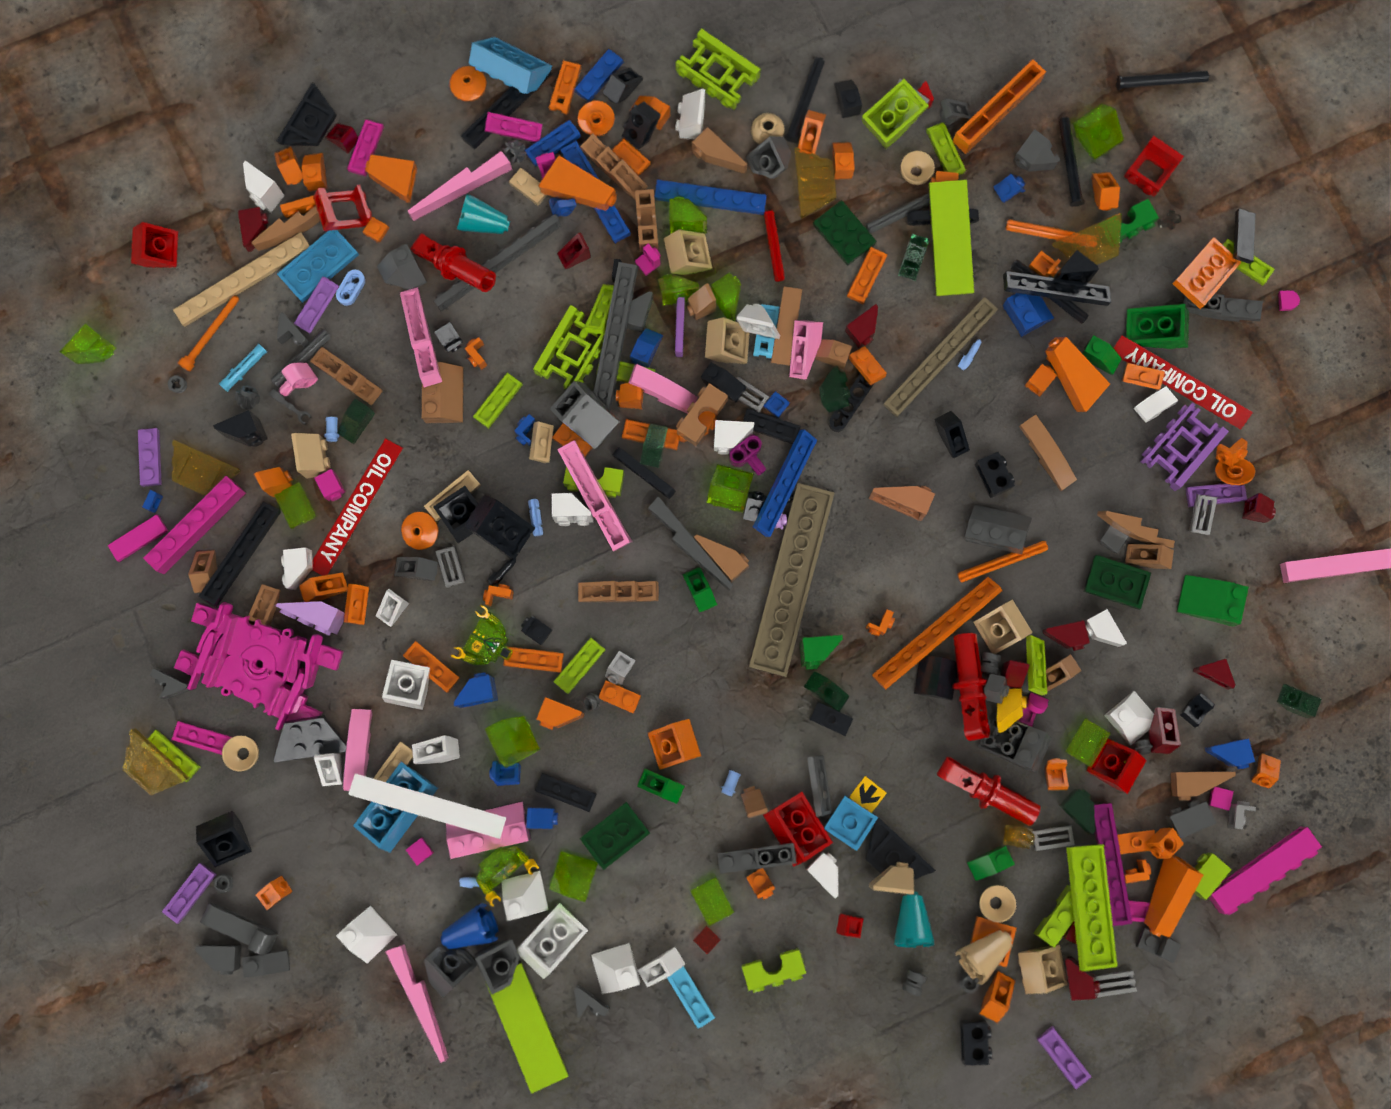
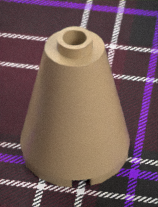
M999 930L956 951V956L960 955L959 963L972 979L978 978L980 980L978 984L983 985L1012 948L1011 942L1013 940L1006 931L1002 932Z

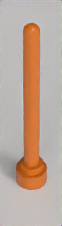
M233 296L189 355H185L184 358L181 357L178 361L181 367L191 372L194 368L193 364L196 357L239 302L238 296Z

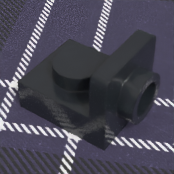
M533 615L530 618L527 617L521 625V632L541 646L553 631Z

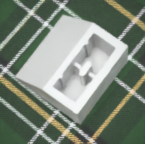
M552 493V518L559 526H569L570 523L586 526L589 525V522H594L591 512L572 493Z

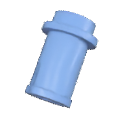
M326 417V434H324V437L328 442L338 441L337 417Z
M729 770L724 786H721V792L732 796L733 793L735 794L736 791L734 790L741 774Z

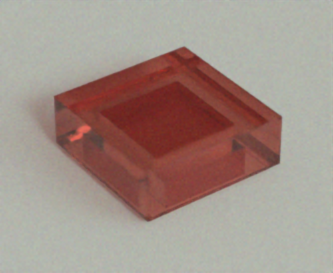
M706 925L693 941L708 954L721 939Z

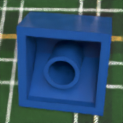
M1016 293L1007 298L1002 305L1021 337L1054 319L1041 296Z
M486 673L475 674L474 678L468 680L455 699L454 706L465 708L498 701L494 677Z

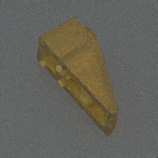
M1005 825L1003 844L1030 849L1035 840V834L1032 833L1033 829Z

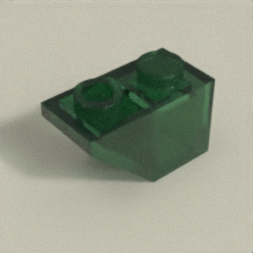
M915 234L911 235L898 273L899 276L916 281L930 239Z
M838 366L832 368L819 387L821 403L828 413L850 405L848 398L851 395L846 386L848 379L846 373L842 372Z
M1283 684L1277 703L1294 714L1304 718H1313L1316 716L1322 699Z

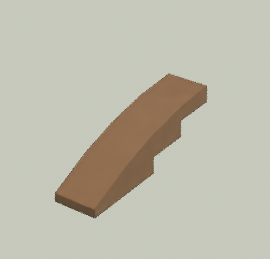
M591 134L579 147L634 200L636 199V190H645L648 187L623 159L620 160L594 134Z
M316 206L304 216L298 211L285 223L279 218L251 243L258 251L280 245L300 232L304 233L320 222Z
M784 286L777 324L780 339H775L771 363L790 366L794 321L798 319L802 289Z
M323 347L319 349L310 361L371 406L383 392L379 387Z
M1034 415L1019 426L1030 441L1029 445L1040 458L1039 462L1060 491L1077 480L1059 447L1037 415Z
M1099 511L1097 516L1113 528L1131 538L1149 545H1164L1168 548H1174V540L1157 537L1158 529L1141 526L1142 518L1110 511Z
M602 581L578 584V602L659 601V582Z
M261 585L248 615L250 616L249 623L251 625L255 624V620L260 619L262 624L271 626L281 592L279 589Z

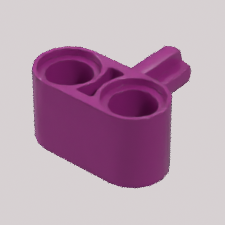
M751 435L730 451L729 460L731 465L741 467L748 463L758 476L766 471V467L757 457L762 446L760 438ZM755 442L758 447L752 450L748 447V444ZM739 453L743 456V459L736 461L733 459V455Z

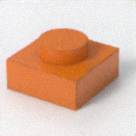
M372 217L363 233L380 243L389 230V226Z

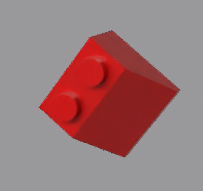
M145 222L133 227L131 264L148 268L176 267L178 231Z
M1105 737L1086 771L1109 786L1128 794L1147 760L1137 751Z

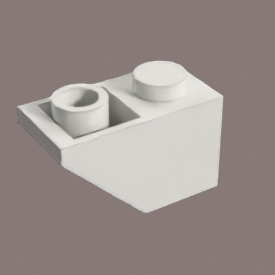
M308 548L283 550L281 563L285 573L282 576L285 588L296 590L313 570L312 550Z

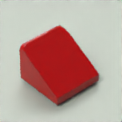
M925 81L918 89V92L929 99L928 108H931L934 97L927 81Z
M840 914L836 933L860 938L864 918Z

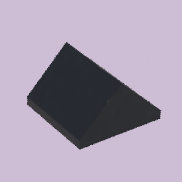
M1076 250L1055 278L1090 282L1099 270V267Z
M925 656L918 663L914 694L953 700L954 688L952 685L956 681V661L943 657Z

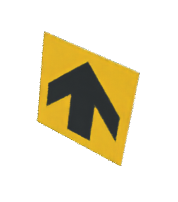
M865 776L849 798L872 813L887 793Z

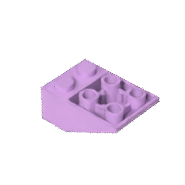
M321 601L276 604V607L281 608L280 613L293 619L298 617L297 621L312 628L316 625L314 629L329 636L331 632L337 635L344 622V612Z

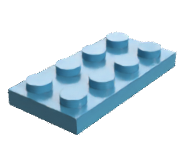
M330 230L277 273V275L303 303L312 295L323 276L330 280L359 254L338 230Z

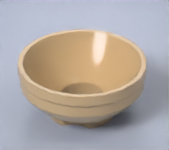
M761 114L753 121L751 126L752 137L759 145L769 136L783 137L784 124L775 114ZM769 121L773 123L774 127L771 130H766L763 128V124Z
M910 152L901 162V174L911 184H924L934 173V161L925 152ZM914 167L919 168L921 175H912L911 169Z
M242 735L229 739L222 751L225 765L234 771L250 769L256 764L259 757V748L256 742ZM241 748H246L249 751V756L244 760L238 756Z
M994 885L983 891L980 896L979 906L982 914L987 919L993 922H1004L1014 914L1016 899L1008 888ZM993 897H998L1001 900V906L998 909H993L990 906V900Z

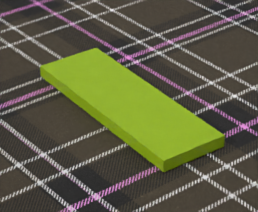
M967 180L929 183L936 296L973 294L974 281Z
M1104 844L1066 847L1080 971L1117 967Z
M520 963L516 966L511 985L493 995L490 992V995L532 1094L567 1078L569 1075L524 966Z

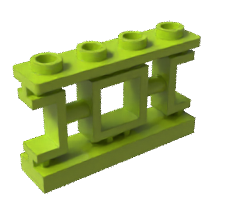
M701 28L697 33V38L693 40V47L698 50L690 60L682 55L680 60L675 62L676 71L681 77H687L691 80L694 86L705 89L710 97L720 100L726 108L730 107L735 110L737 103L741 101V95L736 93L744 82L752 87L754 82L756 83L760 78L761 69ZM705 48L713 53L708 60L701 56L705 52ZM696 62L702 65L699 73L692 69ZM714 62L727 69L720 80L707 73ZM735 69L742 73L738 80L731 76ZM725 82L732 86L728 93L721 89Z
M570 305L533 368L535 374L540 377L543 376L548 380L552 372L567 379L563 385L564 389H567L573 380L584 383L585 375H589L593 369V361L601 355L605 331L603 334L586 332L584 328L586 324L582 323L585 317L584 313L579 312L576 307ZM573 323L582 329L578 337L568 332ZM588 333L598 338L593 348L592 344L585 341ZM571 340L585 347L578 361L563 354ZM555 354L557 358L563 361L560 368L550 364ZM570 365L580 369L575 379L572 375L566 373Z

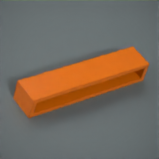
M1032 59L956 132L953 143L963 153L967 154L1042 82L1046 71Z

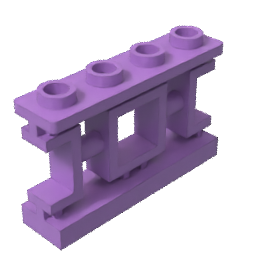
M1193 402L1189 406L1184 405L1178 411L1180 416L1176 420L1173 418L1166 425L1168 430L1164 434L1161 432L1154 439L1156 444L1152 448L1149 446L1142 453L1144 457L1140 461L1142 464L1146 463L1148 468H1151L1157 462L1168 471L1170 475L1166 478L1165 482H1169L1171 484L1169 487L1174 491H1177L1184 485L1229 432L1224 427L1219 428L1217 423L1207 428L1196 419L1195 416L1201 410L1199 408L1196 409ZM1190 413L1191 415L1186 420L1194 426L1190 432L1183 426L1177 431L1174 430L1186 415ZM1199 432H1201L1203 435L1208 437L1213 432L1214 435L1203 446V448L1199 450V447L1203 443L1195 436ZM1179 435H1182L1194 445L1186 456L1171 446ZM1166 440L1167 443L1163 446V449L1170 454L1166 460L1159 454L1153 459L1150 458ZM1175 460H1177L1182 465H1184L1185 463H1187L1188 460H1190L1191 462L1185 467V469L1179 474V476L1175 478V475L1179 471L1171 464Z

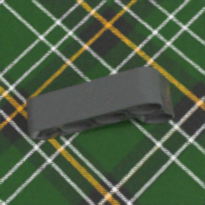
M214 903L208 904L200 921L205 926L249 945V950L261 955L271 952L279 934L273 929Z

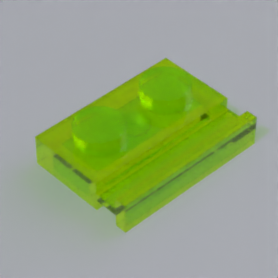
M300 483L274 495L291 529L317 517Z
M1085 718L1065 752L1091 767L1111 733Z
M716 877L690 890L708 926L734 913Z

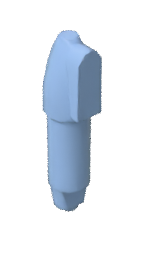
M977 339L972 344L967 355H964L958 365L961 370H965L973 361V357L981 344L980 339Z
M462 877L459 882L461 887H482L480 881L484 879ZM485 880L489 888L497 886L496 882Z

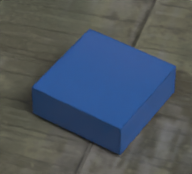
M775 391L763 407L779 418L790 405V402Z
M150 490L142 508L155 513L163 496Z

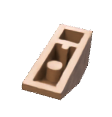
M708 127L692 142V152L697 158H702L705 162L740 173L747 171V163Z
M697 534L694 536L696 542L730 582H733L749 568L747 564L749 560L743 553L739 554L736 550Z
M1236 772L1170 773L1172 796H1178L1179 800H1191V796L1201 795L1236 776Z
M755 786L743 789L744 793L740 795L748 818L768 812L760 789L756 790Z

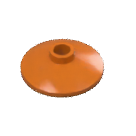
M466 66L459 68L453 73L450 79V88L456 98L462 101H474L485 92L486 79L484 74L476 70L475 67Z
M602 101L586 103L578 114L579 126L588 135L601 136L611 130L615 121L612 108ZM598 119L600 122L594 123V120Z
M1245 459L1239 460L1232 467L1219 461L1215 467V473L1224 483L1243 485L1253 480L1255 468L1252 463Z
M414 512L403 521L401 528L402 537L411 548L417 550L427 549L438 538L437 522L428 513ZM416 528L420 530L419 535L415 533Z

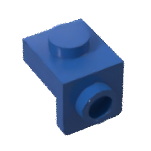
M1014 174L1009 175L993 187L1003 203L1019 192L1023 193L1026 191L1023 187L1025 185L1024 180L1021 176L1017 177Z
M549 199L552 215L556 214L557 217L571 215L576 207L575 199Z
M530 414L527 417L521 418L517 424L518 427L514 430L517 435L516 440L523 446L525 444L531 446V440L526 435L533 428L536 420Z
M497 761L492 762L489 775L490 779L497 786L520 784L521 765L519 763L499 764Z

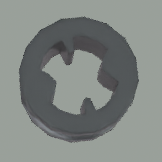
M172 376L168 380V388L175 393H182L187 388V381L180 376ZM179 380H180V383H179V384L181 385V387H180V388H177V387H176V389H174L175 386H176V385L174 384V382H175V381H178V382H179Z

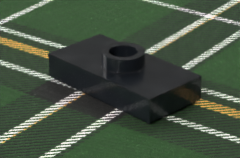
M817 702L810 720L846 736L853 718Z

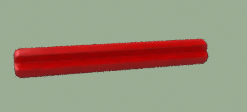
M767 210L764 212L774 279L776 282L784 281L785 276L775 215L773 210Z

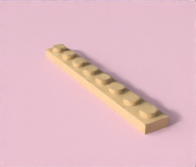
M300 232L173 309L181 324L186 327L227 302L233 296L240 294L286 266L310 245Z

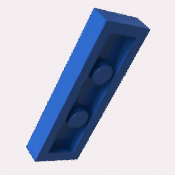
M608 49L574 89L575 93L587 102H590L607 83L611 75L623 64V59Z
M568 120L524 151L527 152L526 155L534 166L537 167L536 157L552 152L555 155L560 149L580 138L581 135L572 122Z

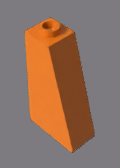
M561 156L557 157L538 185L541 193L564 200L575 199L576 203L605 211L612 207L617 200L614 188Z
M1055 337L1049 342V347L1045 352L1074 409L1077 412H1087L1110 383L1067 337Z
M1175 855L1170 859H1163L1144 921L1151 928L1149 931L1158 937H1161V935L1171 937L1203 877L1201 872Z

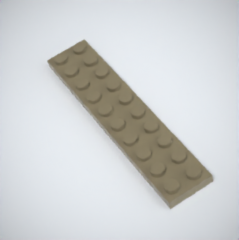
M797 483L749 668L787 677L835 492Z

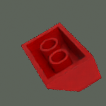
M803 792L798 793L763 815L780 845L794 843L797 863L792 864L793 867L807 861L833 843Z

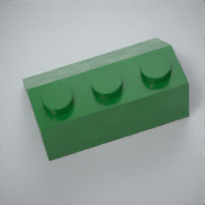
M843 635L803 638L799 643L801 667L806 666V670L818 669L842 641Z

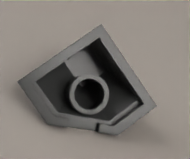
M1034 129L1017 152L1014 161L1019 168L1030 172L1054 170L1060 159L1057 154L1053 155L1050 149L1052 147L1051 142Z
M769 136L745 157L752 173L775 179L788 168L791 151L784 137Z
M407 244L390 251L377 266L386 284L410 290L427 283Z
M512 939L491 945L473 954L492 995L511 985L514 971L520 959Z
M437 947L424 959L429 983L442 998L477 966V963L465 950H446V947Z

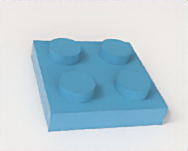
M844 796L824 826V829L857 851L878 817Z

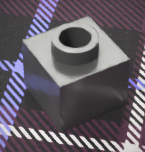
M990 674L984 688L987 697L986 701L1002 704L1003 698L1007 697L1009 693L1006 677Z

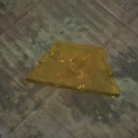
M795 148L801 218H804L836 199L833 161L820 158L818 155L808 154L800 151V148Z
M1118 213L1055 241L1052 245L1055 249L1057 248L1065 254V257L1068 259L1078 250L1097 265L1119 256L1122 214Z
M176 440L172 442V446H174L172 481L204 496L225 476L232 479L241 471Z
M136 728L129 731L131 739L129 746L126 747L123 771L150 796L190 778Z

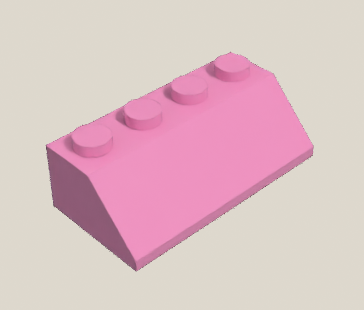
M523 802L485 810L486 812L506 817L500 839L446 823L450 859L530 841L529 828H526L527 819Z

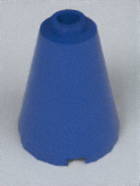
M484 903L475 906L442 931L441 942L443 946L448 949L495 942L498 937H495V933L499 931L493 912L487 911L485 909L487 905Z

